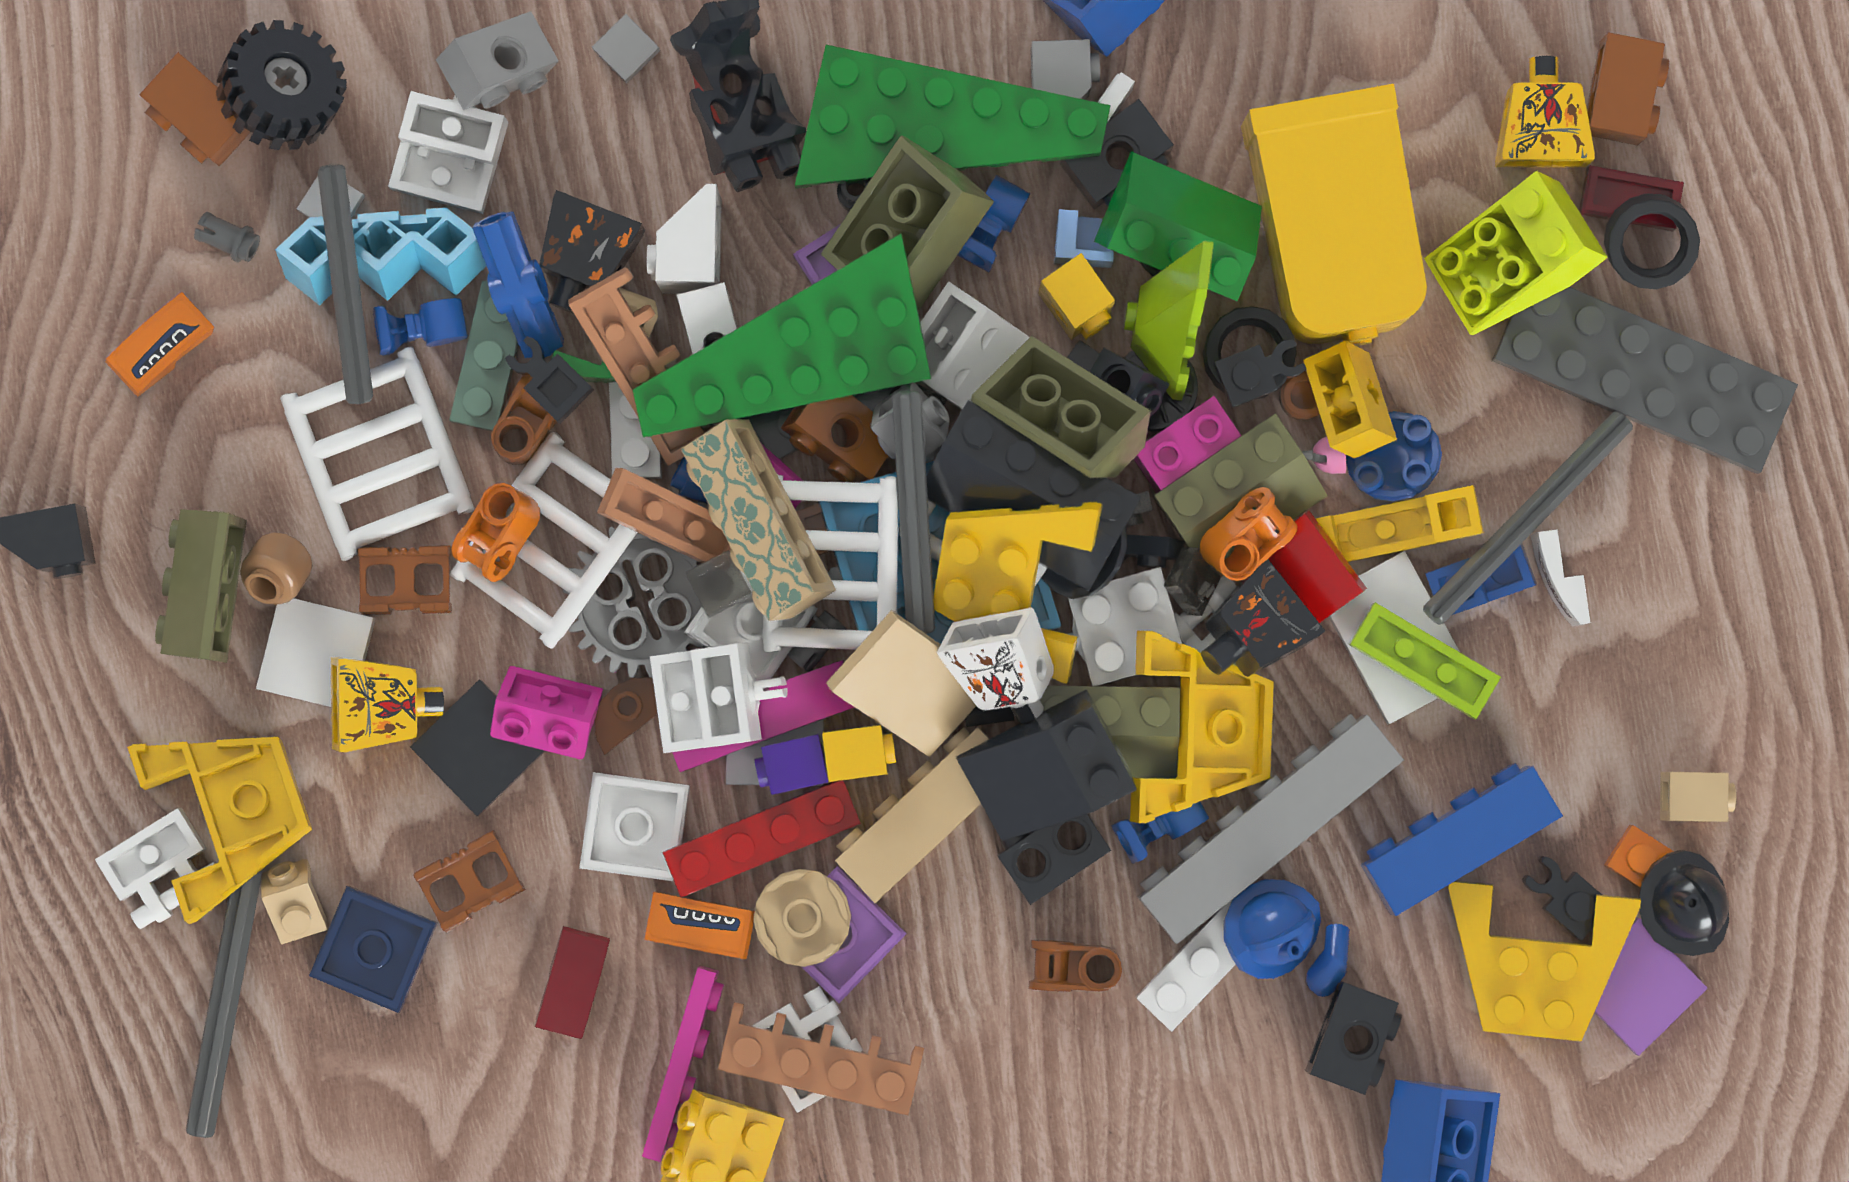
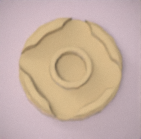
M805 869L782 873L768 883L756 902L754 913L757 937L767 952L785 964L802 967L822 963L835 954L849 933L851 920L847 896L836 881L821 872Z

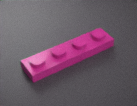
M701 965L697 968L642 1157L661 1162L665 1152L674 1144L678 1132L675 1118L679 1105L689 1100L697 1079L688 1076L693 1057L703 1058L710 1036L709 1030L702 1029L707 1010L717 1011L724 984L716 982L718 970Z

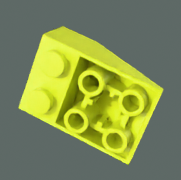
M1535 171L1426 256L1424 260L1469 334L1475 335L1570 287L1608 257L1561 182Z

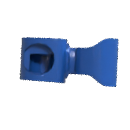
M998 175L995 176L986 191V194L994 203L957 255L988 273L992 270L997 257L993 247L1001 231L1012 232L1031 194Z
M460 298L441 299L421 304L417 314H404L403 318H397L387 313L384 306L373 308L379 353L383 356L393 354L403 344L413 342L418 338H422L426 342L427 347L450 344L468 338L463 305Z
M1201 802L1192 804V807L1155 817L1156 820L1147 823L1130 822L1128 819H1123L1112 824L1111 827L1131 863L1134 864L1147 857L1146 847L1150 842L1159 839L1165 834L1174 840L1208 820L1209 816Z

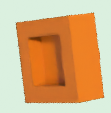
M1629 825L1604 866L1638 888H1641V881L1650 866L1667 853L1674 851L1636 826Z

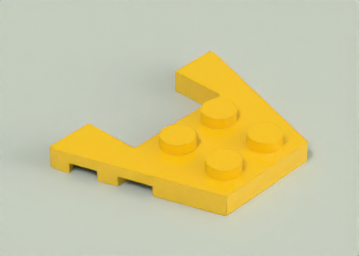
M1085 502L1080 507L1060 508L1059 505L1041 506L1039 510L1013 512L1012 508L950 513L945 523L934 590V610L956 622L1031 608L1043 540L1092 551L1095 545L1102 503ZM1041 628L1054 666L1052 678L1067 684L1071 676L1078 637Z
M1137 631L1135 675L1181 677L1180 736L1177 778H1133L1137 790L1131 793L1130 822L1147 823L1156 820L1155 817L1172 811L1178 812L1192 807V804L1202 800L1220 797L1270 779L1274 681L1257 674L1247 677L1235 665H1231L1223 673L1217 675L1206 666L1201 653L1197 649L1173 642L1153 631Z
M279 737L224 739L208 743L169 742V745L152 746L133 744L127 747L140 787L144 790L151 789L187 774L191 775L219 862L171 880L184 921L188 924L197 922L312 830L283 741Z
M1454 881L1449 884L1448 890L1483 1031L1582 1041L1638 914L1641 899L1596 894L1593 940L1591 945L1490 935L1494 884Z

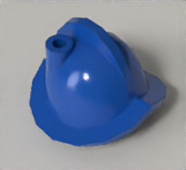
M1264 879L1249 885L1232 900L1223 921L1224 942L1238 969L1257 979H1275L1291 972L1307 957L1317 940L1321 923L1319 902L1305 888L1287 880Z

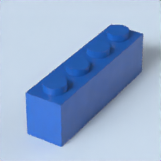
M1513 763L1491 776L1494 782L1493 786L1479 794L1475 787L1463 792L1449 802L1453 808L1451 811L1439 818H1436L1434 813L1431 812L1408 826L1412 833L1397 843L1393 841L1392 837H1389L1366 851L1370 859L1360 865L1390 915L1397 916L1563 817L1534 766H1524L1520 769L1517 763Z

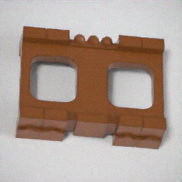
M450 545L421 546L419 551L414 547L410 549L405 547L401 549L393 548L392 551L391 547L358 548L360 567L359 612L361 615H392V609L396 611L420 609L422 614L452 613V604L450 603ZM419 564H440L442 566L443 591L440 594L418 595L416 593L415 568ZM369 566H393L395 570V591L392 595L370 596L368 594L367 569Z
M494 830L468 843V850L462 848L459 850V853L455 852L452 853L451 857H445L444 863L439 859L414 873L413 876L419 883L443 932L447 933L473 919L471 916L472 912L476 913L493 904V901L496 900L500 904L526 890L498 841L499 838ZM489 852H496L504 864L508 876L501 883L491 888H485L473 868V863ZM453 875L465 895V900L462 904L449 911H442L433 897L430 887L441 878Z

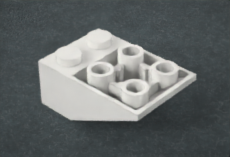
M948 281L920 322L932 378L919 382L963 410L967 401H971L972 394L1030 337Z

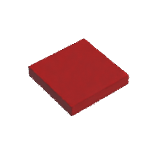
M1307 511L1295 520L1297 531L1288 544L1273 553L1268 560L1316 620L1321 623L1364 592L1367 587L1312 513Z

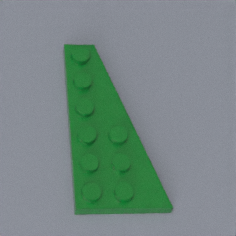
M826 44L796 177L795 189L812 187V185L854 183L857 180L872 179L900 136L910 139L959 171L991 166V168L1009 166V164L1032 161L1047 162L1100 156L1111 105Z
M902 233L634 388L633 394L643 438L931 379L932 376Z

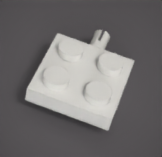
M411 91L398 136L401 142L388 187L393 191L483 214L507 130V119L504 115L481 110L475 106L463 110L455 95L453 100H444Z
M1161 567L1112 580L1107 586L1092 596L1079 599L1068 598L1073 614V632L1068 634L1078 637L1075 651L1079 652L1087 664L1092 686H1099L1135 676L1137 631H1153L1161 634L1166 639L1182 644Z
M748 643L650 656L663 753L762 740L758 716L760 700L787 697V688L768 689L769 687L787 685L783 676L757 681L752 671Z

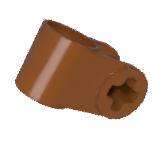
M523 375L510 396L508 405L491 434L492 445L499 457L512 465H523L529 462L541 443H543L548 432L557 423L523 389L532 380L533 377L530 375ZM514 429L525 431L528 435V441L522 450L509 452L503 449L502 441L507 432Z
M1031 940V948L1035 949L1034 979L1029 981V989L1070 992L1072 990L1106 991L1114 987L1120 980L1122 974L1121 959L1110 947L1075 944V942ZM1051 954L1054 955V973L1052 977L1049 976ZM1095 955L1109 957L1114 963L1115 968L1111 978L1103 982L1091 979L1086 972V965L1089 959Z

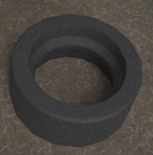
M1646 193L1629 198L1615 209L1606 224L1604 246L1609 262L1623 280L1638 288L1657 290L1674 285L1690 272L1698 258L1700 236L1696 222L1681 203L1666 195ZM1650 213L1662 214L1671 219L1678 227L1681 237L1679 250L1674 259L1665 266L1656 269H1645L1633 264L1626 256L1623 247L1624 233L1630 223L1638 217Z
M1255 306L1236 308L1220 317L1208 333L1203 350L1205 371L1214 386L1224 392L1213 364L1222 359L1221 349L1223 341L1231 331L1247 325L1261 327L1271 334L1276 345L1285 340H1295L1285 320L1271 310ZM1296 347L1282 354V361L1287 367H1294L1297 355ZM1279 375L1273 377L1278 389L1287 379Z

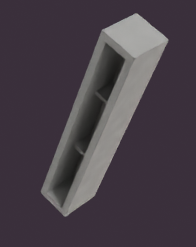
M1352 714L1347 715L1328 731L1333 739L1319 750L1314 744L1310 745L1291 761L1296 768L1282 780L1276 774L1273 775L1253 792L1258 800L1244 811L1239 805L1233 807L1216 821L1220 830L1205 842L1201 835H1199L1178 852L1179 856L1183 859L1168 872L1161 866L1140 883L1145 891L1138 896V899L1174 943L1178 944L1404 761L1368 715H1361L1358 719H1355Z

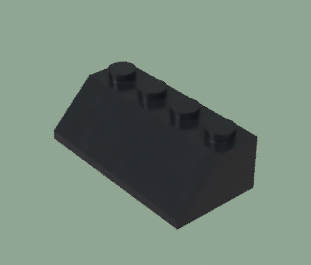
M970 400L967 401L926 476L928 501L949 513L1012 508L1013 512L1039 510L1041 506L1059 505L1060 508L1080 507L1085 502L1102 503L1095 545L1092 551L1043 540L1039 564L1087 591L1092 587L1141 499L1140 496L1106 477H1088Z

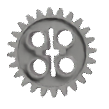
M614 527L609 528V537L616 530ZM637 533L608 573L616 574L622 580L623 589L619 597L609 601L603 600L598 594V590H596L578 615L579 620L574 622L568 630L571 633L584 631L586 636L580 641L578 647L584 650L594 645L597 648L592 659L594 663L598 664L609 656L611 657L609 671L616 673L621 665L626 663L628 674L631 678L636 677L640 665H645L649 677L653 678L650 656L688 651L687 647L690 644L699 648H705L684 632L715 588V585H706L705 579L710 577L715 570L711 567L699 568L697 565L698 561ZM579 551L577 554L586 565L583 570L569 568V570L582 577L598 555L596 552L590 555ZM653 555H660L667 561V573L659 581L646 580L642 574V565L645 559ZM625 560H630L641 589L646 593H654V598L648 601V606L661 632L659 640L653 639L643 611L638 607H630L629 602L634 600L636 596L622 566ZM672 599L681 600L687 610L684 621L676 626L664 624L660 615L664 603ZM627 618L638 620L642 628L641 637L632 645H623L619 642L616 635L617 626Z

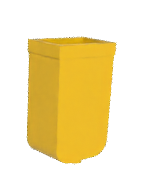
M1394 83L1249 109L1241 125L1245 150L1249 153L1258 203L1262 206L1261 218L1281 317L1290 328L1294 338L1301 342L1322 344L1342 340L1355 346L1372 343L1373 338L1378 337V333L1392 331L1401 326L1418 311L1424 302L1427 284L1396 112L1398 103Z

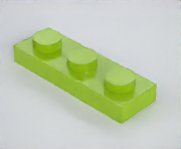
M1376 602L1370 607L1349 643L1351 647L1473 719L1478 718L1501 676Z

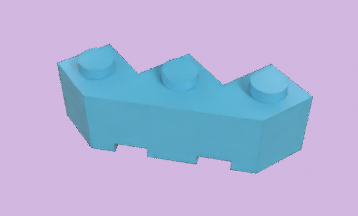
M448 208L426 209V214L400 216L399 211L357 214V219H352L359 278L387 301L420 269L456 296L486 267L473 228ZM323 216L309 217L275 251L285 278L320 306L332 294Z

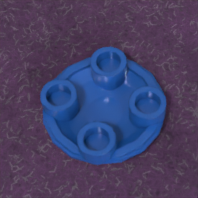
M1397 411L1389 412L1397 440L1357 458L1346 455L1349 476L1359 490L1374 499L1394 502L1412 498L1429 487L1439 473L1442 451L1439 437L1432 429L1429 420L1422 415Z

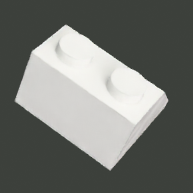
M706 184L656 232V245L647 246V274H650L651 281H656L662 293L682 294L720 284L722 199L716 184Z

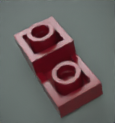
M565 926L562 927L550 966L549 978L536 1016V1028L582 1039L602 973L610 938Z

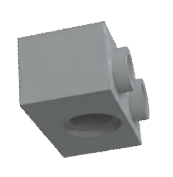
M531 11L455 38L436 59L463 110L481 103L485 109L491 108L507 99L510 95L509 93L519 89L522 94L533 92L548 81L545 75L559 62Z

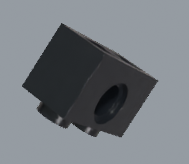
M1138 99L1107 122L1100 156L1065 159L1060 161V165L1095 210L1103 203L1109 206L1124 170L1115 169L1109 165L1106 159V154L1109 150L1116 147L1124 148L1129 153L1134 152L1167 166L1170 161L1166 156L1171 153L1174 144L1140 99Z
M1340 981L1331 998L1305 1071L1310 1075L1365 1095L1368 1086L1376 1087L1381 1078L1385 1060L1379 1058L1385 1040L1392 1042L1399 1029L1402 1014L1396 1012L1399 1003ZM1353 1026H1364L1369 1036L1367 1045L1358 1052L1348 1051L1344 1044L1345 1033Z

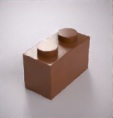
M1610 32L1599 42L1587 104L1592 137L1638 146L1647 138L1648 133H1655L1660 116V106L1654 105L1657 87L1663 88L1669 70V59L1663 58L1665 43Z
M178 52L139 94L150 104L144 113L166 132L172 125L186 137L180 145L201 164L209 157L220 167L251 132L245 129L239 134L232 128L236 118L231 116L225 119L221 108L226 100L217 101L216 90L218 87Z

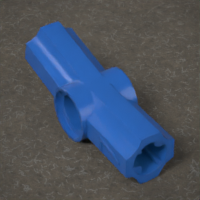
M514 211L497 213L476 222L472 228L489 271L487 276L488 287L497 311L501 315L506 314L524 358H532L533 356L532 349L523 341L527 336L535 339L542 346L545 357L551 356L555 350L563 347L564 337L548 302L549 293L545 276L536 259L531 260Z

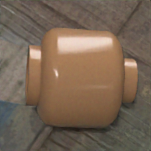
M275 532L265 534L255 542L243 560L240 569L241 580L248 593L257 601L276 605L288 603L297 596L310 576L312 560L305 546L296 538Z

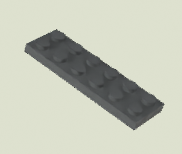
M1571 287L1510 316L1492 359L1495 363L1612 413L1619 411L1633 422L1755 474L1762 472L1798 386L1794 382Z

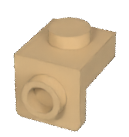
M307 859L294 863L290 861L281 862L262 873L261 898L281 945L328 930L326 915L311 882V868Z

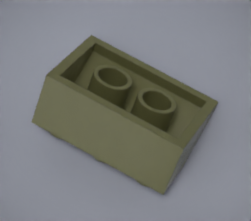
M900 136L821 255L839 270L902 233L917 309L919 311L994 201L962 172L910 139Z
M1033 336L1012 354L971 396L973 403L1090 478L1116 477L1145 447L1150 410Z
M1275 413L1154 495V500L1182 541H1184L1206 576L1209 577L1218 570L1203 560L1200 554L1201 539L1208 529L1216 525L1236 507L1243 496L1250 491L1261 487L1269 488L1275 496V505L1284 516H1290L1292 519L1328 495L1303 452ZM1235 545L1226 552L1224 559L1232 554Z
M180 509L179 520H172L169 530V547L175 549L172 568L167 567L165 569L162 581V595L168 596L166 615L159 616L155 632L156 644H161L160 654L227 663L246 519L225 512Z
M1047 686L1040 699L1044 707L1043 711L1087 689L1130 768L1133 778H1176L1180 736V688Z

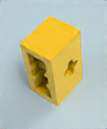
M1082 253L1041 281L1038 292L1039 296L1071 340L1080 334L1087 340L1109 324L1108 320L1112 318L1109 313L1112 310L1115 299Z
M1343 341L1303 360L1330 448L1352 458H1357L1397 440L1369 352L1347 341Z
M882 725L822 733L828 782L888 774L887 764L896 763L893 734H883Z

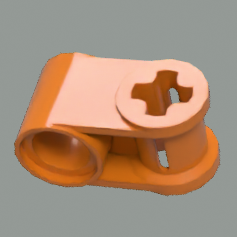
M497 483L492 485L483 493L479 504L466 525L456 535L451 549L452 556L459 562H470L481 569L482 575L490 582L501 580L512 569L517 555L538 525L540 520L538 503L529 495L509 484ZM514 503L512 513L506 517L507 509ZM470 541L474 542L472 546L469 545ZM497 557L500 558L499 562L495 561Z
M1257 488L1243 496L1236 507L1216 525L1206 531L1200 542V554L1203 560L1228 579L1234 581L1244 580L1251 576L1273 553L1290 542L1297 531V524L1292 517L1284 516L1275 505V496L1269 488ZM1235 545L1232 554L1224 559L1226 552Z

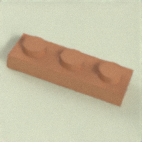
M615 468L598 508V514L719 572L728 573L732 564L730 556L731 547L723 531L713 523L708 509L624 468Z

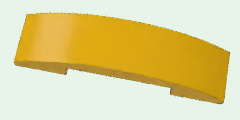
M1474 485L1339 515L1315 518L1347 562L1484 533Z

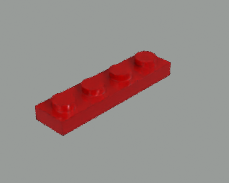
M834 781L672 847L662 853L679 896L682 898L861 823L844 781Z

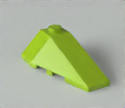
M1201 242L1141 285L1137 302L1128 301L1124 330L1133 331L1130 348L1152 374L1169 383L1166 392L1174 400L1182 401L1188 382L1190 367H1187V361L1190 357H1193L1197 330L1202 318L1208 290L1213 242Z

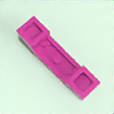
M844 660L786 680L787 685L769 687V690L787 688L788 692L785 698L760 700L758 716L762 740L672 752L679 772L689 770L778 735L855 708L833 693L826 684L843 665Z

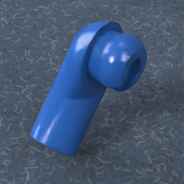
M1330 924L1326 927L1324 950L1307 971V986L1317 996L1325 997L1331 995L1347 972L1350 929L1345 925Z

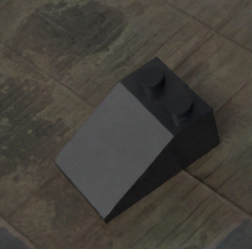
M1087 689L1043 711L1035 720L1020 723L956 756L959 765L1002 841L1092 813L1137 790L1131 770Z

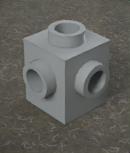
M915 383L904 384L874 407L871 429L878 436L879 444L889 457L896 459L892 396L900 391L919 392L922 397L925 462H929L937 456L947 437L949 416L938 399L933 396L928 398Z

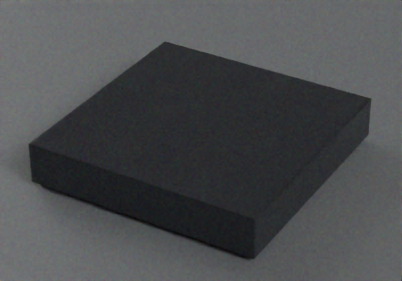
M480 679L410 746L476 816H480L546 752L537 748L493 738L490 735L497 695Z

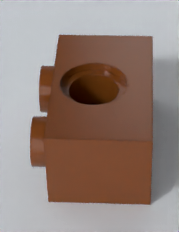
M852 395L796 406L781 427L782 430L791 436L789 441L797 450L808 456L817 455L829 464L828 472L840 482L861 483L873 479L888 457L879 444L878 436L871 429L873 411ZM834 423L841 425L846 431L847 441L844 447L838 446L831 437V428Z

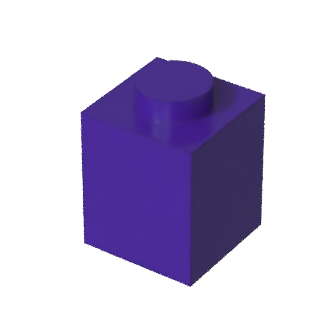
M819 734L761 747L763 757L754 759L760 787L769 786L771 795L828 783L827 768Z

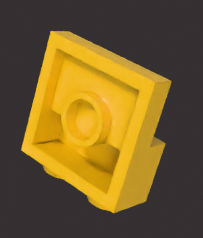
M692 1089L689 1100L682 1104L678 1113V1132L674 1144L665 1152L662 1159V1178L660 1182H763L785 1118L778 1114Z

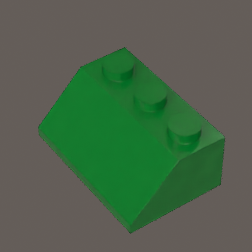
M1131 152L1094 242L1159 270H1164L1201 242H1213L1208 290L1238 301L1257 256L1262 206Z

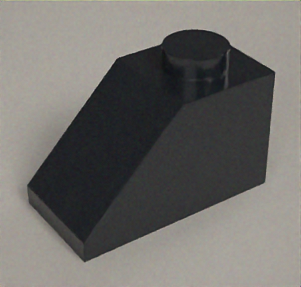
M74 503L0 517V544L35 569L53 572L54 579L83 574L82 566L96 564L87 511L84 506Z

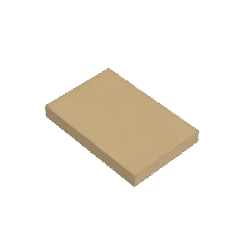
M892 610L826 682L833 693L929 757L976 707L972 699L939 658L937 651L941 644Z

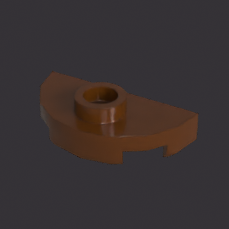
M653 678L628 679L614 686L601 700L595 717V733L604 755L608 754L658 715Z

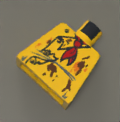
M1535 56L1529 58V83H1513L1507 90L1495 167H1587L1595 159V152L1581 83H1559L1558 57Z
M331 657L333 750L349 752L413 739L417 737V717L443 715L444 693L442 687L417 688L416 669L342 657Z

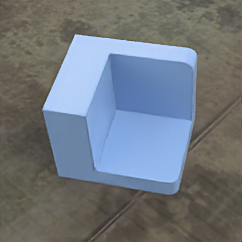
M1059 209L1054 264L1064 265L1082 253L1091 267L1111 268L1114 260L1113 250L1094 242L1103 218L1078 217L1077 210Z

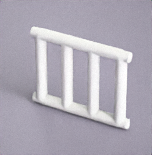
M413 347L404 348L397 353L398 359L370 369L373 389L405 377L414 404L316 441L306 414L345 400L344 380L299 397L297 393H288L280 397L290 429L342 561L350 560L353 556L357 555L356 549L448 513L457 510L458 515L475 510L467 484ZM422 421L432 448L333 486L323 459ZM439 466L449 493L350 531L340 504Z
M551 432L546 440L541 443L511 485L532 497L538 503L541 514L598 554L583 576L579 577L527 539L517 556L569 593L553 618L502 580L497 582L487 580L482 575V570L470 562L463 563L457 560L456 565L450 572L451 577L455 580L462 581L463 583L466 579L539 631L542 634L539 639L543 641L545 646L551 649L564 636L638 533L619 524L611 537L608 538L535 486L552 462L602 498L611 480L563 447L565 441L556 432ZM514 503L507 509L506 517L512 513Z
M777 474L790 500L879 503L878 533L806 530L816 550L878 552L877 582L831 580L836 591L823 599L877 602V625L891 610L897 613V478L894 476L880 478V483L784 481L783 475ZM763 615V651L767 653L781 651V646L856 650L872 631L782 627V620L768 621L767 617Z

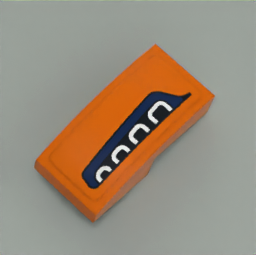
M181 292L136 329L106 358L105 362L131 391L139 397L175 368V364L179 359L212 335L214 326Z
M653 892L644 940L747 959L755 911Z

